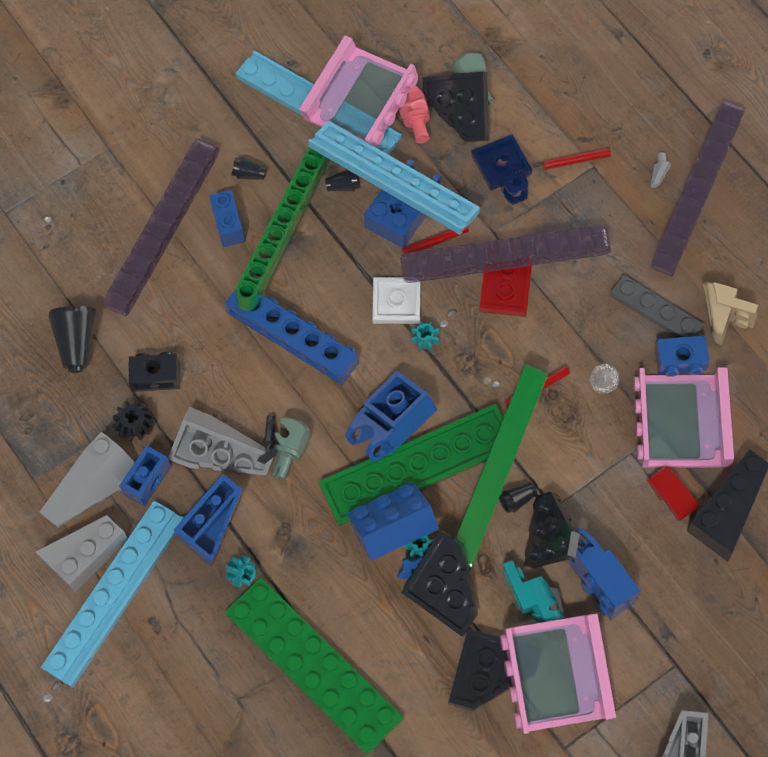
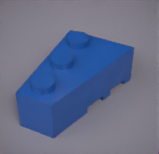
M224 474L221 475L174 529V536L211 567L242 493V489Z

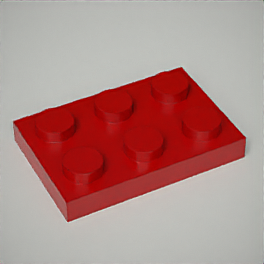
M487 245L479 312L526 317L533 249Z

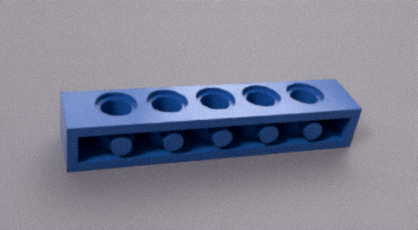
M235 289L224 303L227 314L340 385L345 383L359 364L358 354L351 346H343L338 343L333 335L330 333L324 334L312 322L301 320L293 310H285L272 297L266 298L262 295L257 304L260 306L257 310L243 311L237 306ZM272 317L279 318L276 322L268 321ZM291 329L298 330L296 334L291 335L287 333ZM310 341H315L318 343L316 346L313 347L307 346V343H309ZM330 353L337 354V357L334 359H328L326 356Z

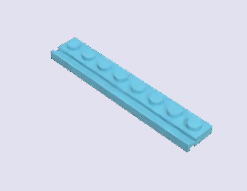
M255 50L252 52V56L248 57L236 72L237 79L302 116L299 109L313 88V83ZM344 102L332 123L366 138L376 119ZM387 127L382 142L379 145L377 144L376 148L390 155L395 149L396 144L401 141L402 134Z
M330 121L315 134L313 139L308 141L309 147L459 235L480 212L479 206Z
M153 501L41 666L44 671L72 688L75 686L174 538V529L184 519L183 517Z

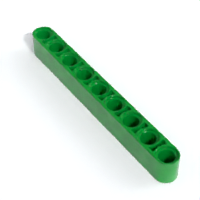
M308 147L236 286V303L239 309L243 311H251L257 306L330 162L329 158Z
M527 364L523 368L456 536V539L464 544L469 572L548 375L547 372Z

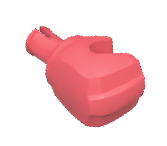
M415 85L408 92L405 104L399 107L398 110L404 125L408 128H413L416 142L425 143L430 139L425 125L430 119V111L424 93Z

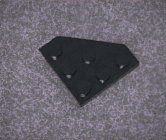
M487 72L422 77L423 93L428 105L436 110L438 115L449 127H452L459 134V137L464 142L489 141Z
M551 491L537 495L533 503L534 511L532 522L529 526L528 545L524 552V566L531 569L576 558L580 533L570 523L572 519L567 509L561 506L560 496Z
M441 530L401 593L463 637L478 616L464 544L446 531Z
M467 629L448 702L449 705L474 711L509 691V687H513L511 676L507 677L504 661H508L507 651H502L500 637ZM513 641L520 683H523L536 675L542 648Z

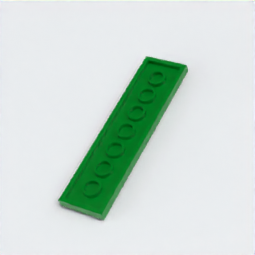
M491 405L409 441L380 460L374 462L370 459L318 481L338 527L350 522L346 513L353 511L358 506L376 500L379 496L387 495L403 485L414 482L418 489L422 491L485 463L503 421L497 405Z
M259 578L224 612L367 756L404 720V717L262 578Z

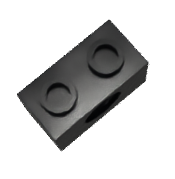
M161 352L159 355L139 353L135 356H129V385L132 392L180 389V362L177 354ZM153 368H160L157 373H149Z

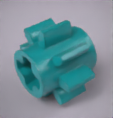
M420 321L417 329H411V334L414 336L411 338V344L417 343L419 351L422 349L431 351L433 344L439 345V338L436 337L439 335V328L433 329L431 321L428 324H423Z
M430 533L404 545L405 550H411L410 558L425 556L429 547L434 542V540H429ZM421 541L423 548H418L417 542Z
M241 555L240 559L232 557V560L225 566L227 572L225 578L232 581V585L240 588L242 583L249 586L250 582L256 577V564L244 555Z

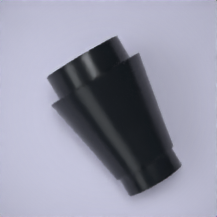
M243 157L241 159L235 158L231 176H236L237 179L263 180L266 167Z
M349 170L325 178L328 192H355V189L360 188L359 176Z
M532 483L504 490L503 494L499 497V501L507 513H515L533 497L537 496V490Z

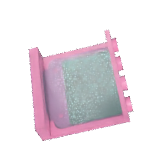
M345 35L299 110L306 121L319 127H323L330 121L376 147L377 144L379 145L382 142L388 125L390 126L394 122L399 107L405 104L408 92L417 84L418 74L413 64H410L407 69L357 48L353 38Z
M640 368L638 376L633 379L634 391H638V399H635L634 408L635 414H639V422H636V436H640L641 445H637V459L642 460V468H663L664 466L668 468L731 467L734 461L728 369L717 368L715 375H677L667 377L665 375H645V368Z
M598 614L503 629L504 635H500L502 651L506 650L508 661H504L507 677L511 676L513 687H509L511 702L516 703L517 713H513L516 729L520 728L521 733L527 734L529 731L597 719L607 720L616 718Z

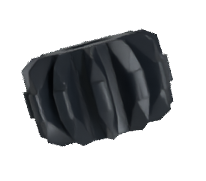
M135 400L133 405H130L128 401H125V408L117 406L119 414L113 415V420L116 422L113 427L115 431H119L118 434L121 438L127 436L128 441L132 442L134 437L137 436L138 440L141 441V434L150 435L148 428L154 427V421L151 420L154 415L152 411L148 410V406L145 403L140 405L139 401ZM134 418H137V419H138L137 421L134 420V423H130V421L133 422V419H134Z

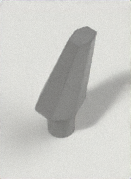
M661 152L657 154L658 163L654 164L651 188L661 184L671 167L670 162L667 161L666 153Z

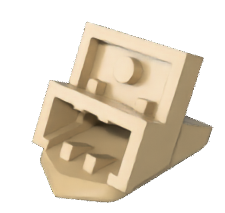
M715 282L703 283L712 331L711 335L717 344L722 345L730 321L740 328H754L758 304L737 299L736 288Z

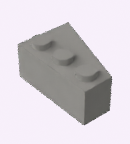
M106 515L35 553L45 565L76 593L125 544L128 538L125 532Z

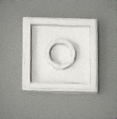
M373 277V324H419L420 278Z

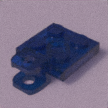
M513 134L471 151V156L490 191L501 187L505 199L511 205L528 199L527 190L529 184L526 176L532 174V168ZM499 159L507 161L504 166L497 165ZM517 193H520V196L518 197L513 196Z

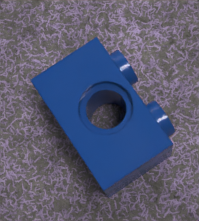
M232 190L209 195L222 247L245 242Z
M705 336L657 339L655 356L658 375H665L667 377H674L680 373L698 375L707 370L709 356ZM677 355H684L688 360H680L677 358Z
M146 445L119 485L123 494L140 505L145 506L171 468L168 458Z

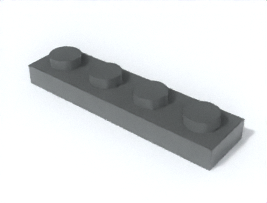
M625 275L622 276L611 291L610 297L677 338L697 336L704 326L702 322Z

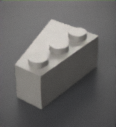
M681 711L662 757H707L709 714Z

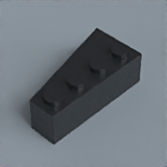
M749 450L689 526L687 531L689 534L727 562L735 549L768 471V462L752 450Z

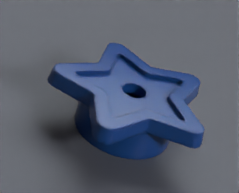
M423 557L402 559V570L397 577L399 579H408L409 581L414 573L411 570H416Z

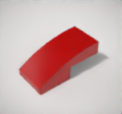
M664 466L646 480L659 500H664L677 521H681L699 507V504L688 489L667 466Z

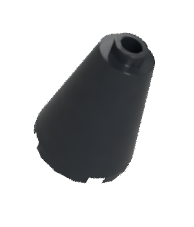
M72 306L51 309L48 317L63 368L68 369L69 373L83 372V368H86L88 365L96 321V309L87 306H80V309H72Z

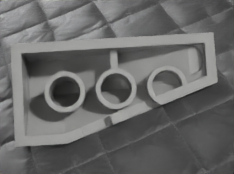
M188 407L168 460L194 469L208 467L213 468L215 471L229 469L236 470L237 473L267 475L273 458L266 464H261L257 459L266 453L264 446L215 417Z
M100 432L69 470L40 510V514L57 528L63 526L83 514L84 510L96 503L100 504L113 493L122 491L119 485L135 462L119 445Z

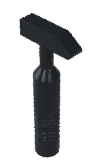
M274 415L266 417L264 439L266 453L257 459L261 464H266L276 456V450L271 448L274 446L276 423Z

